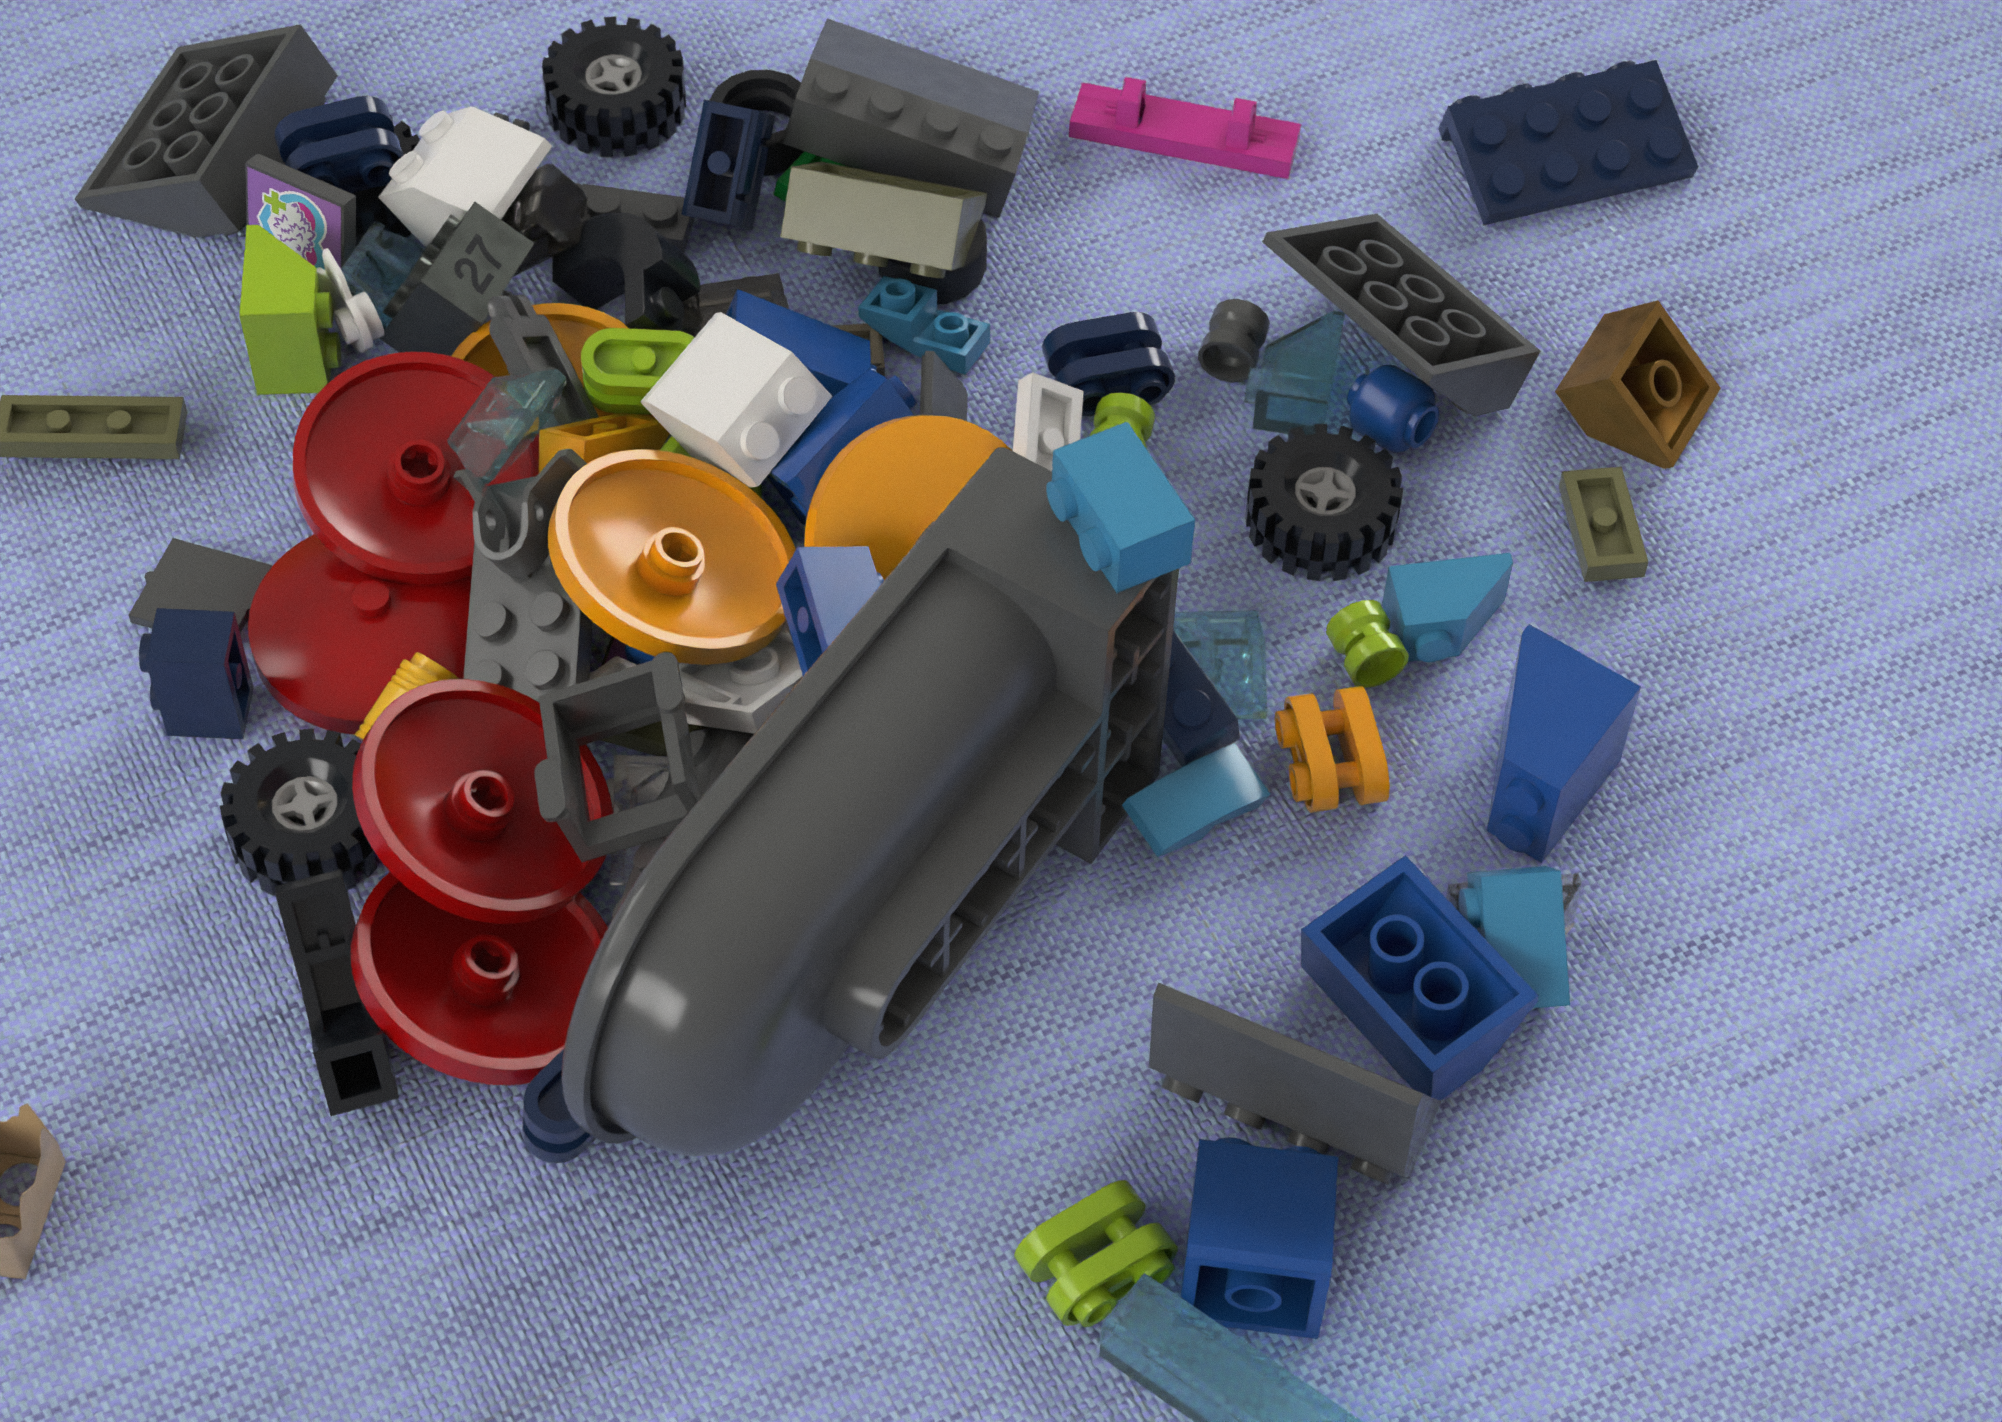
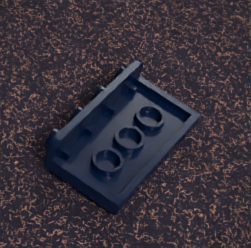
M1657 60L1635 64L1634 61H1624L1611 66L1604 72L1586 76L1581 72H1574L1562 76L1554 83L1532 87L1531 84H1520L1506 90L1503 94L1482 99L1477 95L1466 96L1448 106L1438 128L1441 139L1443 141L1452 140L1483 225L1692 178L1699 167Z

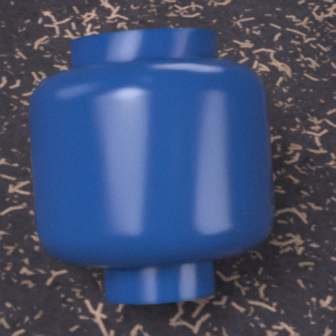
M1382 365L1371 371L1369 375L1366 373L1360 375L1353 382L1347 395V404L1351 406L1349 412L1351 428L1362 437L1366 434L1376 440V445L1383 449L1386 448L1391 453H1401L1411 447L1419 448L1433 433L1439 419V408L1435 405L1434 390L1421 379L1395 365Z

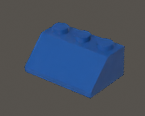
M1406 855L1301 929V967L1413 1090L1439 1101L1481 1072L1538 1002L1539 995Z

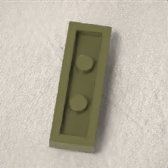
M1 395L0 457L180 459L187 419L184 397Z

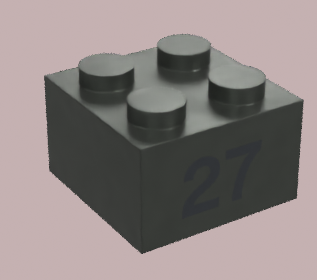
M477 202L472 204L461 221L450 214L432 242L429 243L404 283L401 284L383 310V313L392 318V320L384 330V336L379 339L398 352H431L451 356L456 348L481 326L489 314L487 306L490 298L502 294L535 243Z

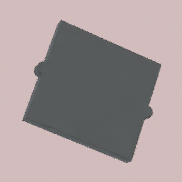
M173 538L154 572L150 571L145 574L146 585L129 613L130 622L152 628L157 608L235 612L241 633L249 619L251 604L258 586L272 565Z

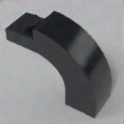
M614 212L602 214L585 220L552 239V282L582 306L597 310L625 293V325L629 329L683 332L684 307L682 302L701 292L697 270L685 253L645 220L629 213Z
M339 869L274 886L275 896L306 1008L313 1054L330 1116L399 1098L386 1035L369 1015L355 986L350 954L356 922L342 870Z

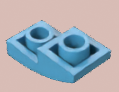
M883 276L858 307V317L891 342L922 358V355H925V351H934L950 370L961 374H967L990 344L989 323L967 318L959 313L938 310L937 290L913 284L905 279Z
M1233 743L1162 777L1127 798L1122 806L1157 857L1202 840L1217 824L1259 808L1271 794L1238 746Z

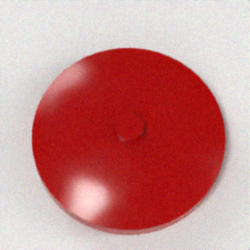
M399 352L382 355L363 361L337 375L322 388L307 407L299 423L293 447L292 477L297 502L304 519L321 543L335 556L363 573L379 579L410 585L442 584L472 576L475 541L472 512L475 501L469 491L454 478L457 470H471L488 486L536 477L539 474V431L533 417L518 396L501 380L477 365L452 356L431 352Z
M313 534L288 550L276 561L266 573L253 597L249 612L248 637L259 677L274 699L298 718L326 730L354 735L359 730L360 725L364 723V719L388 682L391 681L392 676L396 674V670L400 668L403 659L410 661L416 652L443 666L459 679L464 678L472 576L457 581L432 585H410L379 579L363 573L342 561Z
M449 679L418 686L396 698L382 711L359 747L353 769L352 789L358 820L369 844L387 869L409 890L425 901L451 914L474 921L495 924L524 923L549 916L571 903L586 888L601 868L607 856L604 855L581 862L558 823L548 822L540 814L534 771L541 761L547 759L540 703L516 690L499 684L470 679ZM586 744L579 746L590 821L613 814L611 796L601 768Z
M389 872L373 888L366 899L355 926L351 941V969L356 989L369 1015L391 1041L410 1056L439 1072L470 1082L488 1085L528 1084L564 1049L569 1023L579 991L608 927L601 915L581 893L563 909L534 921L515 924H495L466 919L425 901Z

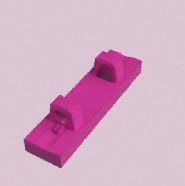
M1125 77L1122 90L1082 82L1069 121V137L1289 179L1299 143L1301 124L1256 115L1257 102L1235 98L1233 111L1147 95L1145 80Z

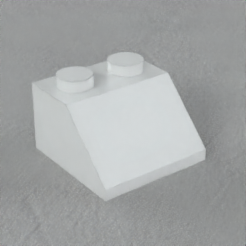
M473 106L450 113L442 110L431 116L419 130V135L422 138L413 151L403 155L389 171L392 179L379 198L422 245L427 247L450 214L461 221L474 202H477L501 219L550 151L552 145L542 136Z
M720 312L713 315L641 400V403L692 458L727 472L748 487H758L833 396L793 352Z

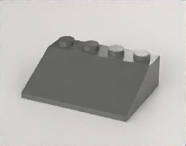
M827 18L797 92L782 144L852 168L987 193L983 213L1000 218L1025 146L1039 91Z
M301 24L177 47L74 200L81 208L193 237L234 234L247 225L245 163L257 153L277 162H283L274 137L276 126L284 117L293 112L324 105L325 95L338 75Z
M1378 214L1271 231L1266 233L1262 243L1427 385L1451 400L1458 409L1474 417L1510 408L1541 352Z
M1158 983L1154 992L1149 1068L1166 1075L1161 1086L1162 1088L1197 1103L1200 1102L1203 1092H1207L1228 1101L1224 1114L1235 1120L1262 1130L1267 1118L1291 1128L1287 1141L1296 1146L1309 1147L1323 1155H1326L1329 1146H1333L1354 1155L1351 1169L1389 1185L1393 1173L1410 1178L1441 1101L1164 984Z

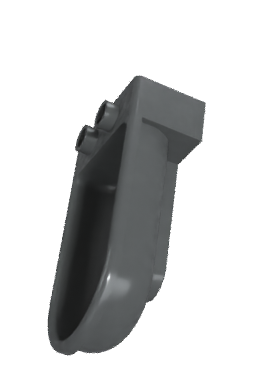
M998 447L939 517L924 530L906 556L673 829L627 893L588 968L566 1035L562 1064V1091L566 1107L574 1122L590 1135L607 1143H623L639 1138L654 1147L680 1155L707 1156L722 1154L753 1143L767 1135L790 1117L817 1088L849 1045L877 1059H883L896 1050L926 1014L1053 847L1057 845L1092 864L1127 818L1128 814L1122 804L1127 798L1152 784L1159 776L1179 568L1116 593L1102 570L1094 571L1086 562L1080 547L1079 536L1068 520L1062 522L1054 514L1046 492L1047 483L1052 481V471L1007 448Z

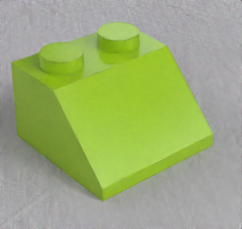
M247 225L239 317L257 395L319 393L330 382L331 368H340L339 333L329 332L328 328H333L331 292H321L317 269L314 265L260 225Z

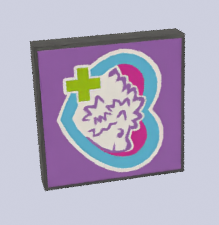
M257 153L245 163L247 225H260L316 268L321 267L323 270L325 268L322 252L328 248L342 270L349 290L353 294L356 291V195Z

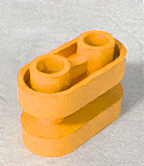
M1357 686L1336 689L1333 698V709L1320 711L1317 699L1313 693L1286 697L1284 710L1275 712L1274 721L1279 747L1281 749L1290 748L1293 763L1289 765V781L1295 802L1304 801L1310 813L1337 809L1339 789L1350 787L1353 788L1359 805L1386 802L1389 798L1390 790L1388 766L1365 688ZM1338 735L1345 762L1335 764L1327 736Z

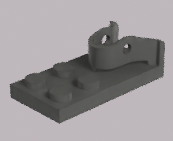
M572 449L558 451L536 477L488 486L468 469L457 470L454 478L469 491L475 501L472 512L475 541L463 679L499 684L527 695L538 702L541 695L589 680L593 621L578 608L561 585L553 568L548 549L549 521L557 500L569 479L587 464Z

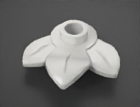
M326 248L322 252L325 270L321 267L316 268L321 292H331L333 316L345 342L348 345L351 344L358 352L364 353L373 347V340L384 336L381 320L366 292L352 296L342 270L330 250Z

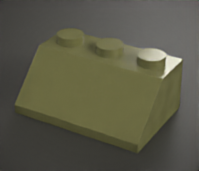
M825 162L793 166L790 171L780 237L798 241L797 251L808 254L831 256L832 248L853 251V261L860 264L888 267L889 259L911 263L910 272L913 274L945 278L946 270L952 271L963 267L986 204L987 193Z

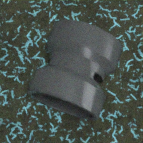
M1227 299L1218 303L1209 322L1210 332L1204 337L1198 352V360L1201 367L1209 375L1222 381L1242 382L1249 379L1255 372L1259 360L1258 349L1265 343L1269 332L1270 321L1267 314L1259 306L1241 299Z

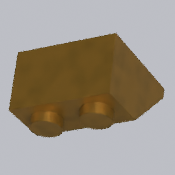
M1657 300L1604 314L1555 390V393L1587 436L1666 469L1674 467L1721 388L1662 304Z

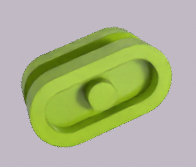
M606 328L595 332L587 339L581 352L583 385L588 398L593 406L604 412L652 415L642 405L641 400L695 337L685 332L670 330Z
M1126 1180L1115 1181L1104 1186L1033 1229L1015 1250L1014 1258L1032 1282H1043L1053 1277L1057 1279L1047 1293L1046 1301L1065 1326L1080 1323L1083 1327H1090L1097 1324L1113 1311L1118 1300L1138 1288L1141 1292L1155 1289L1166 1281L1175 1269L1172 1261L1177 1255L1178 1246L1163 1226L1158 1222L1149 1223L1140 1228L1135 1226L1142 1217L1146 1205ZM1113 1242V1244H1111V1245H1109L1108 1247L1102 1249L1103 1247H1105V1246H1107L1108 1244H1110V1243Z

